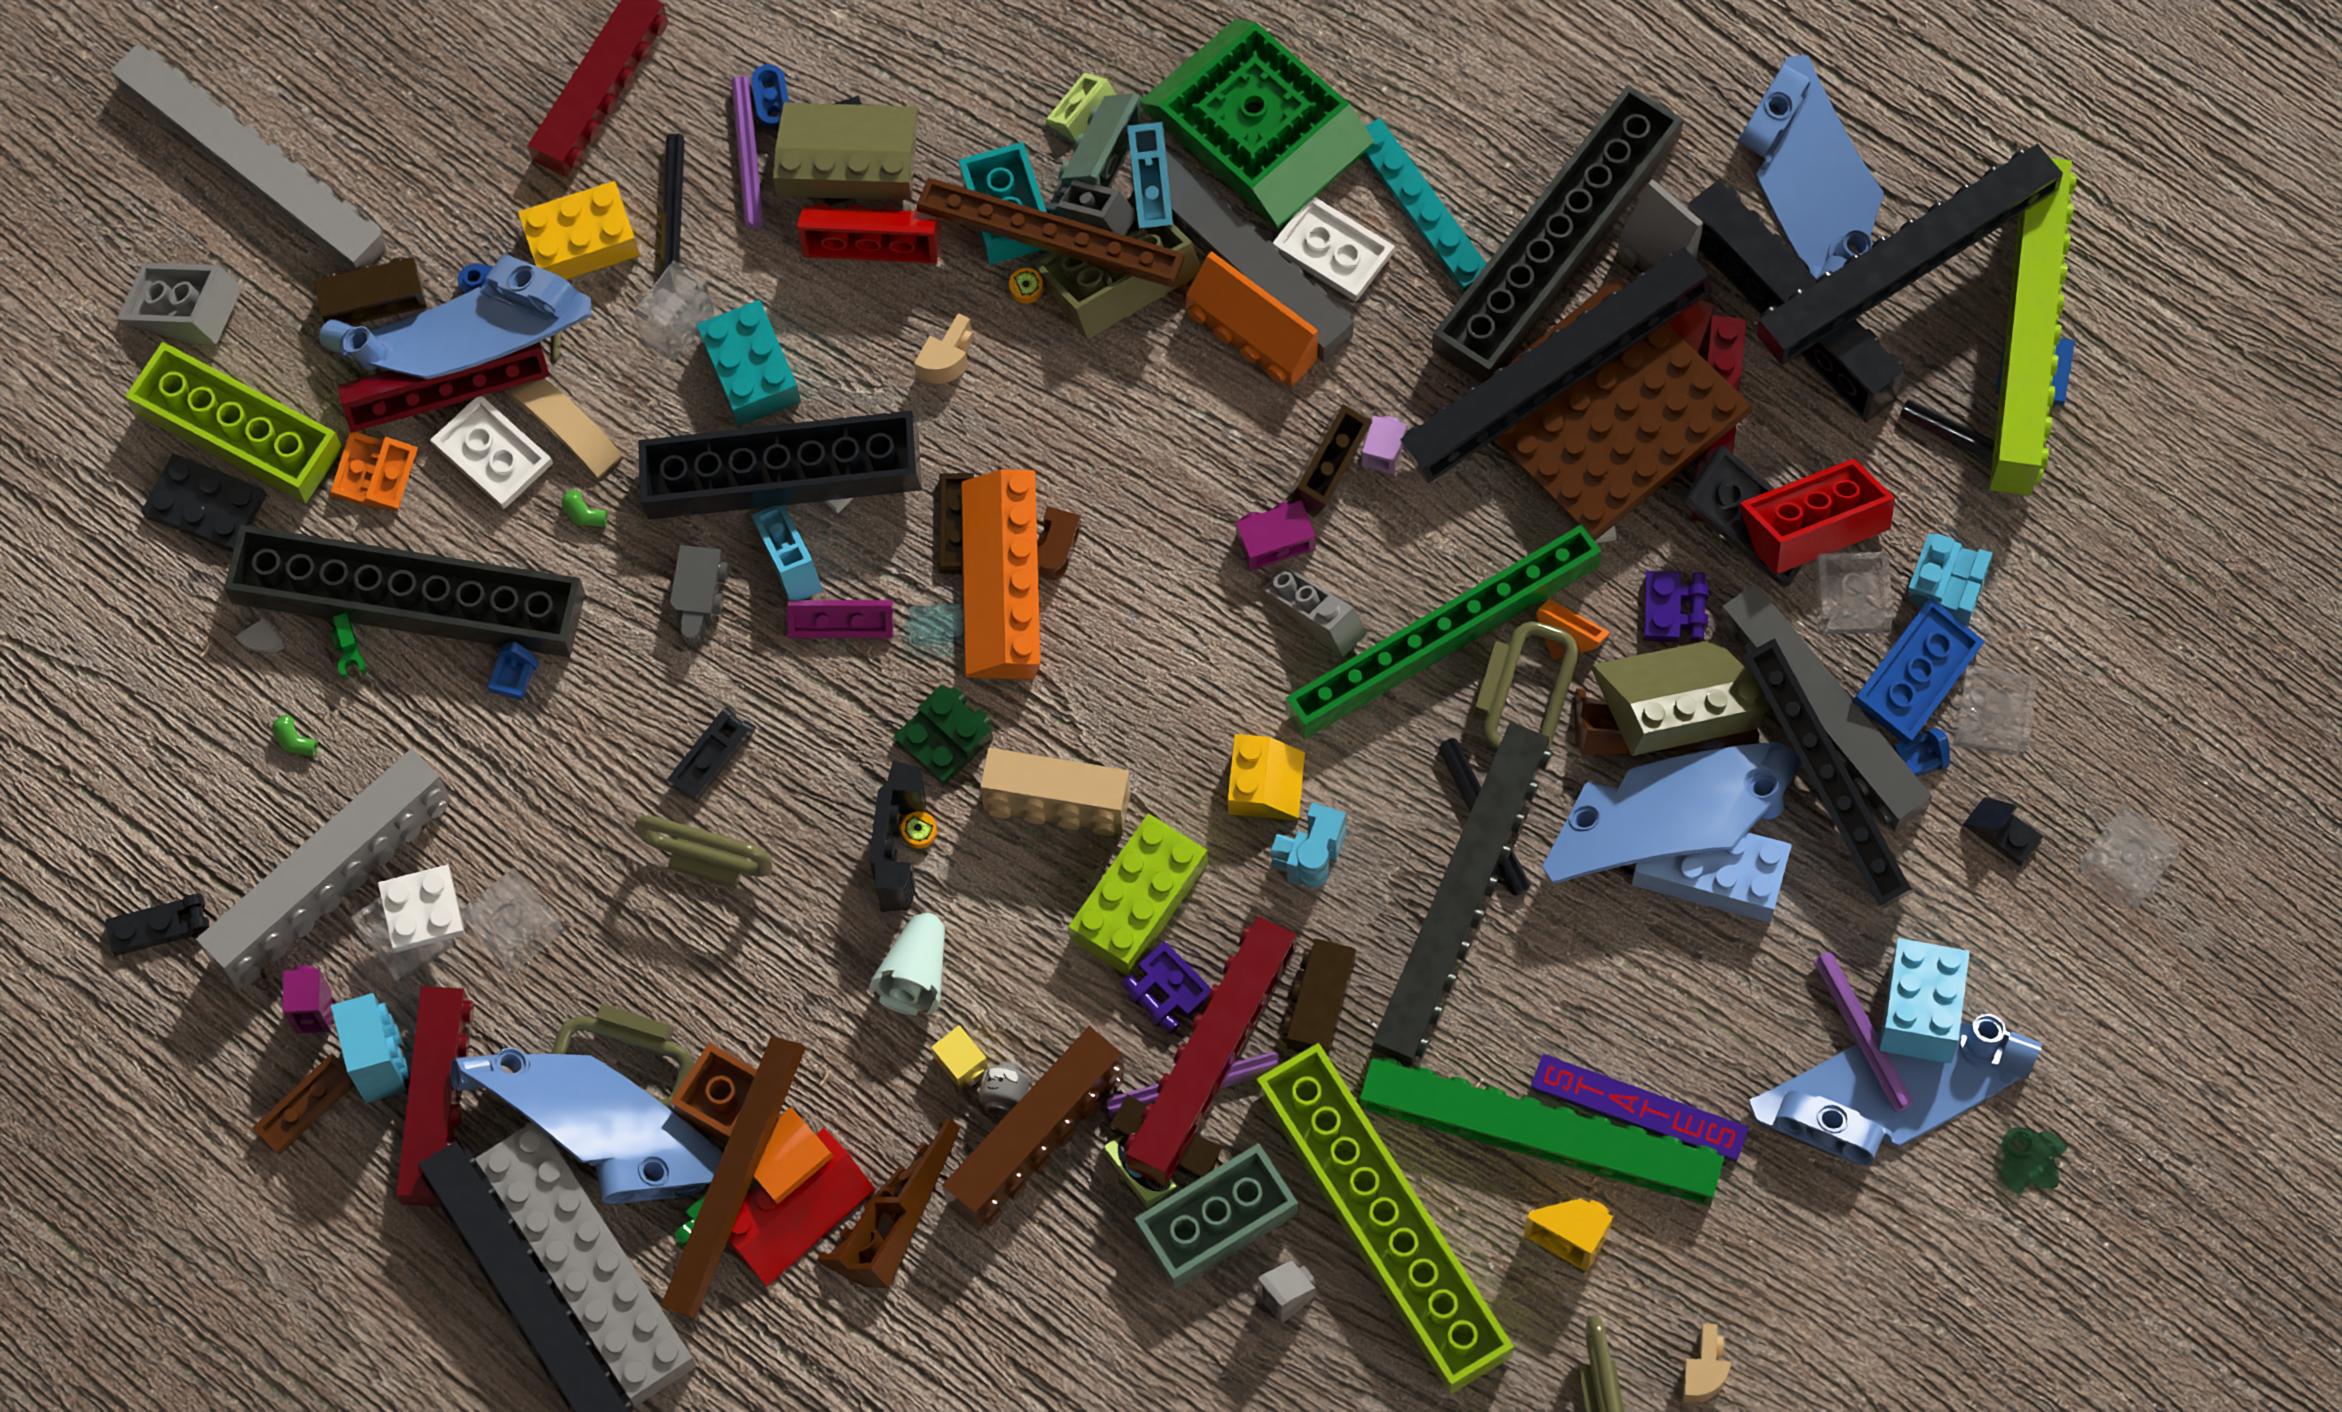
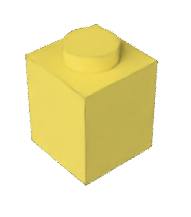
M960 1025L931 1047L933 1058L959 1089L967 1084L972 1086L979 1082L988 1068L986 1056Z

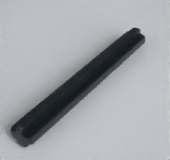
M679 133L668 134L665 147L659 277L660 285L665 289H674L679 284L685 149L684 136Z
M1450 738L1440 743L1439 751L1471 812L1481 786L1458 740ZM1512 849L1506 864L1502 865L1499 863L1498 868L1511 893L1514 896H1518L1527 892L1531 884Z

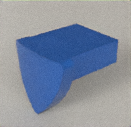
M509 642L499 649L496 658L497 662L488 684V690L494 694L523 701L533 670H537L539 662L526 648L516 642Z
M1932 728L1923 732V734L1916 736L1908 745L1903 742L1894 745L1893 749L1916 777L1938 768L1943 770L1949 767L1950 749L1946 733L1938 728Z

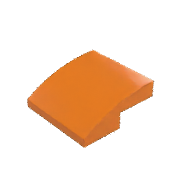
M358 432L349 433L329 496L355 504L398 511L418 447L386 436L384 441Z
M789 1107L777 1118L754 1177L778 1204L834 1156L794 1109Z

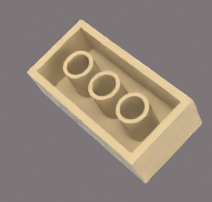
M990 747L988 748L980 786L984 811L989 812L991 816L1002 819L1009 818L1010 815L1023 817L1025 821L1032 824H1044L1045 821L1059 823L1060 827L1068 830H1078L1079 827L1093 829L1095 833L1104 836H1112L1114 833L1123 834L1131 796L1129 770Z

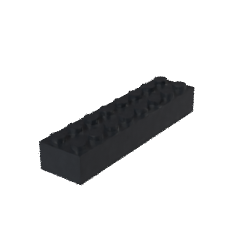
M1719 179L1688 203V210L1703 222L1698 249L1761 314L1770 307L1776 306L1778 308L1786 303L1788 298L1797 290L1802 288L1806 290L1816 283L1817 279L1810 273L1807 263L1800 257L1796 258L1787 249V245L1781 236L1776 233L1772 234L1766 228L1761 216L1755 210H1749L1741 202L1738 192L1733 187H1727ZM1857 318L1800 354L1866 423L1897 399L1905 372L1903 364L1895 354L1888 353L1880 345L1876 334L1870 329H1865L1857 321Z
M912 410L638 440L640 503L648 520L922 490L919 431Z

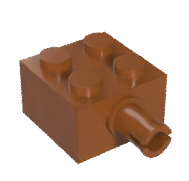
M708 1043L672 1098L670 1104L673 1112L681 1119L727 1145L757 1069L715 1045Z

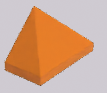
M1552 599L1546 601L1536 613L1538 622L1568 632L1576 641L1578 653L1597 649L1610 634L1609 631ZM1544 638L1552 660L1562 658L1564 656L1563 646L1558 642Z

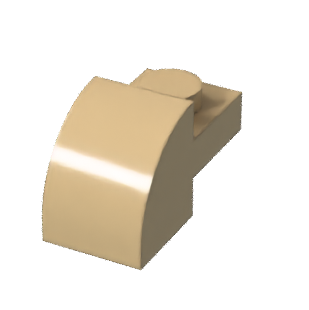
M958 313L942 341L929 336L914 362L916 378L928 383L941 384L950 382L965 372L968 367L966 351L969 349L974 337V333L971 331L970 318Z
M1702 1324L1699 1340V1359L1686 1358L1683 1368L1682 1403L1697 1404L1705 1402L1717 1395L1725 1384L1730 1371L1731 1361L1716 1360V1358H1723L1724 1336H1717L1718 1324Z

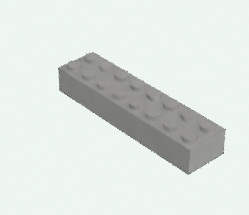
M411 748L196 938L209 961L237 990L243 985L247 986L253 983L259 977L263 967L270 961L274 962L280 959L286 953L290 943L297 937L301 938L307 935L313 929L318 918L324 913L328 914L334 911L341 903V898L351 889L355 890L362 886L373 869L378 865L383 866L389 862L400 845L416 838L421 831V827L428 820L439 817L446 810L451 799L441 777Z
M531 1122L475 1158L481 1171L492 1184L499 1199L513 1217L517 1227L531 1245L537 1258L550 1275L559 1292L634 1407L697 1367L692 1355L544 1131Z

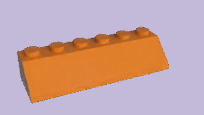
M1000 469L961 482L965 677L1034 680L1040 667L1035 470Z

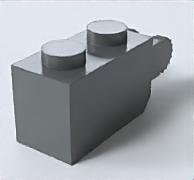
M1075 179L1069 187L1056 186L1053 194L1060 200L1059 203L1046 202L1044 205L1047 213L1124 236L1137 217L1136 212L1120 190Z
M680 545L670 604L673 608V615L681 623L680 632L685 646L691 649H696L703 645L706 626L714 627L716 615L722 614L724 596L719 593L721 583H727L729 563L724 562L721 549Z

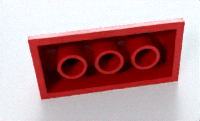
M815 204L813 206H803L798 219L797 229L802 254L805 258L938 264L941 233L940 218L917 212V209L914 211L899 210L894 207L865 209L859 205L841 208L831 207L827 204Z
M1853 458L1740 502L1739 508L1756 555L1777 575L1890 530L1895 497Z
M822 1128L816 1136L834 1157L778 1204L759 1184L745 1197L726 1244L766 1287L774 1282L875 1191L874 1186L849 1153L825 1128Z

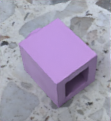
M1373 416L1362 451V466L1395 475L1403 450L1400 439L1406 434L1407 424H1403L1400 420L1391 416H1383L1382 418Z

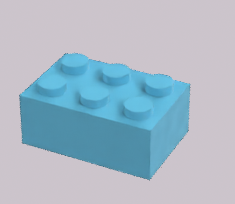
M1901 938L1897 939L1890 967L1879 1051L1952 1064L1959 1040L1970 951Z
M371 993L331 1005L347 1073L365 1103L407 1092L405 1080L410 1078V1071L406 1058H403L400 1047H397L402 1045V1039L397 1024H394L391 1013H388L386 1004H379L375 995Z

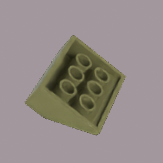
M784 103L775 148L773 173L777 196L912 201L918 107Z
M1135 201L1130 205L1137 214V207ZM1137 216L1125 236L1185 253V261L1174 288L1051 251L1030 263L1032 268L1041 275L1044 285L1071 323L1088 340L1196 277L1201 266L1193 243L1174 224L1139 228Z
M1717 639L1593 664L1591 667L1631 756L1755 730L1769 708L1756 678Z

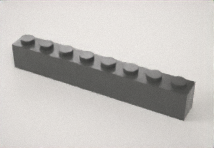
M1166 151L1173 224L1206 255L1212 251L1318 330L1317 357L1324 363L1353 337V318L1350 313L1342 306L1336 307L1329 300L1328 294L1318 284L1313 286L1305 278L1304 272L1297 264L1293 262L1289 264L1281 256L1280 250L1273 242L1269 240L1265 242L1257 234L1256 228L1247 219L1241 220L1234 213L1232 206L1223 197L1217 198L1210 191L1208 184L1203 178L1198 175L1194 177L1186 169V165L1176 154L1170 155Z
M1756 583L1722 606L1720 626L1728 637H1735L1740 643L1743 655L1774 638L1776 639L1862 798L1867 797L1872 803L1874 813L1884 825L1889 824L1894 831H1897L1928 809L1932 799L1930 792L1862 710L1852 702V698Z

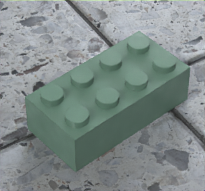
M1258 1143L1134 1218L1135 1230L1171 1287L1175 1290L1298 1215V1202Z

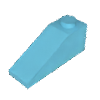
M1163 122L1127 126L1139 228L1173 225Z
M785 505L772 506L752 514L751 517L788 600H804L822 592L823 590L813 560Z

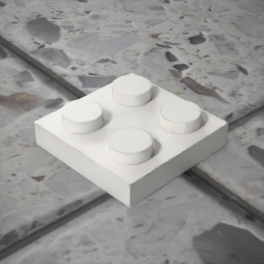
M449 865L378 882L392 948L395 953L465 935Z

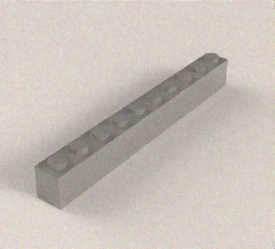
M137 43L110 70L118 88L351 271H356L361 266L372 265L387 249L382 237L384 232L372 220L364 221L359 217V212L352 204L346 200L342 203L334 197V192L324 182L320 181L317 184L309 178V172L298 162L292 164L286 160V155L278 146L273 143L267 145L263 142L261 135L255 128L249 124L243 126L237 121L236 115L227 106L222 105L219 107L212 102V96L201 86L195 88L189 84L187 76L178 68L170 69L165 65V60L154 49L151 48L147 51Z

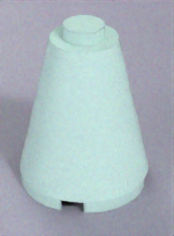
M921 913L920 915L913 916L872 977L869 990L872 995L874 991L880 995L878 1002L895 1012L917 1016L918 1010H928L926 1015H929L938 1009L941 1000L945 926L936 915Z

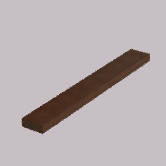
M929 177L916 205L917 212L1172 288L1175 286L1185 261V253Z
M775 1036L770 1037L660 1306L661 1308L696 1319L806 1049L800 1043Z

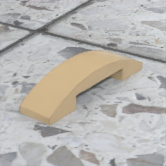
M545 378L504 390L528 415L531 413L566 445L574 453L575 459L598 480L623 458L622 453L592 420Z

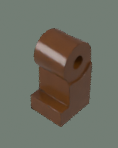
M1047 506L1043 522L1044 531H1047L1048 535L1046 541L1037 550L1038 571L1042 577L1055 580L1062 577L1067 571L1082 528L1081 516Z

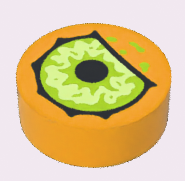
M1022 268L1015 271L1009 279V290L1013 299L1023 304L1037 301L1043 293L1041 275L1031 268Z
M922 811L910 813L902 822V837L905 843L912 848L923 849L930 846L937 837V826L934 818Z

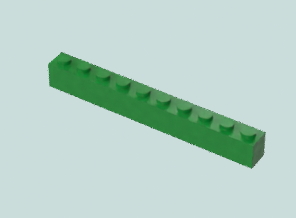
M1583 524L1577 526L1286 697V714L1303 739L1309 738L1597 569L1600 564V548Z
M1382 1057L1380 1060L1371 1059L1360 1097V1108L1366 1111L1711 1207L1725 1157L1718 1155L1717 1150L1708 1146L1689 1147L1682 1145L1681 1140L1672 1136H1661L1660 1139L1647 1135V1131L1636 1126L1617 1127L1611 1125L1612 1122L1603 1117L1591 1116L1590 1119L1576 1115V1111L1567 1107L1556 1106L1555 1109L1542 1106L1539 1100L1532 1097L1522 1096L1520 1099L1506 1096L1505 1091L1496 1087L1477 1088L1471 1086V1082L1460 1077H1451L1450 1080L1436 1076L1434 1071L1423 1067H1416L1415 1070L1402 1067L1399 1061L1387 1057Z

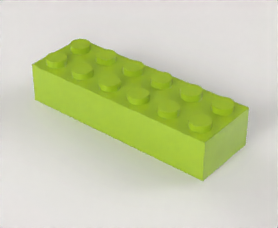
M164 342L160 344L125 395L133 414L305 504L343 449L335 431Z

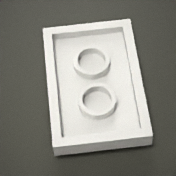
M1316 197L1292 217L1273 242L1280 250L1281 256L1297 264L1300 268L1355 302L1390 259L1395 249V246Z
M483 396L476 397L430 440L434 448L503 510L553 464L550 456Z

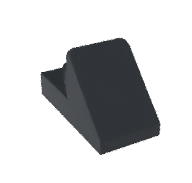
M1984 797L1965 820L1963 826L2021 867L2041 842L2043 835L2015 816L2017 810L2015 804Z

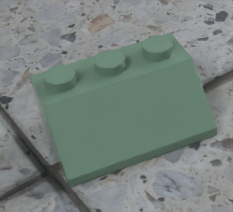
M1136 93L1104 96L1099 107L1094 106L1087 121L1089 126L1085 134L1080 133L1073 146L1074 154L1070 162L1066 160L1059 171L1058 179L1061 180L1062 186L1069 187L1075 179L1110 188L1130 150L1127 126L1142 124L1140 95Z

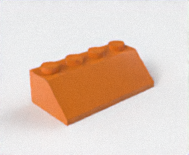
M1211 251L1207 255L1186 293V310L1188 315L1198 324L1205 323L1213 329L1215 336L1223 343L1229 344L1230 342L1237 347L1247 361L1253 364L1257 362L1264 367L1267 374L1277 383L1284 382L1292 388L1317 360L1318 330Z

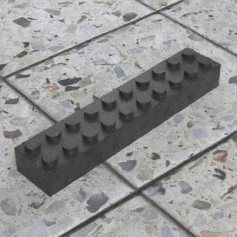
M1627 84L1433 332L1432 351L1481 383L1488 380L1496 370L1503 368L1679 141L1684 119Z
M240 525L224 585L228 598L235 605L334 620V616L347 613L350 622L355 624L495 646L516 642L528 651L571 657L585 598V591L581 579L578 577Z

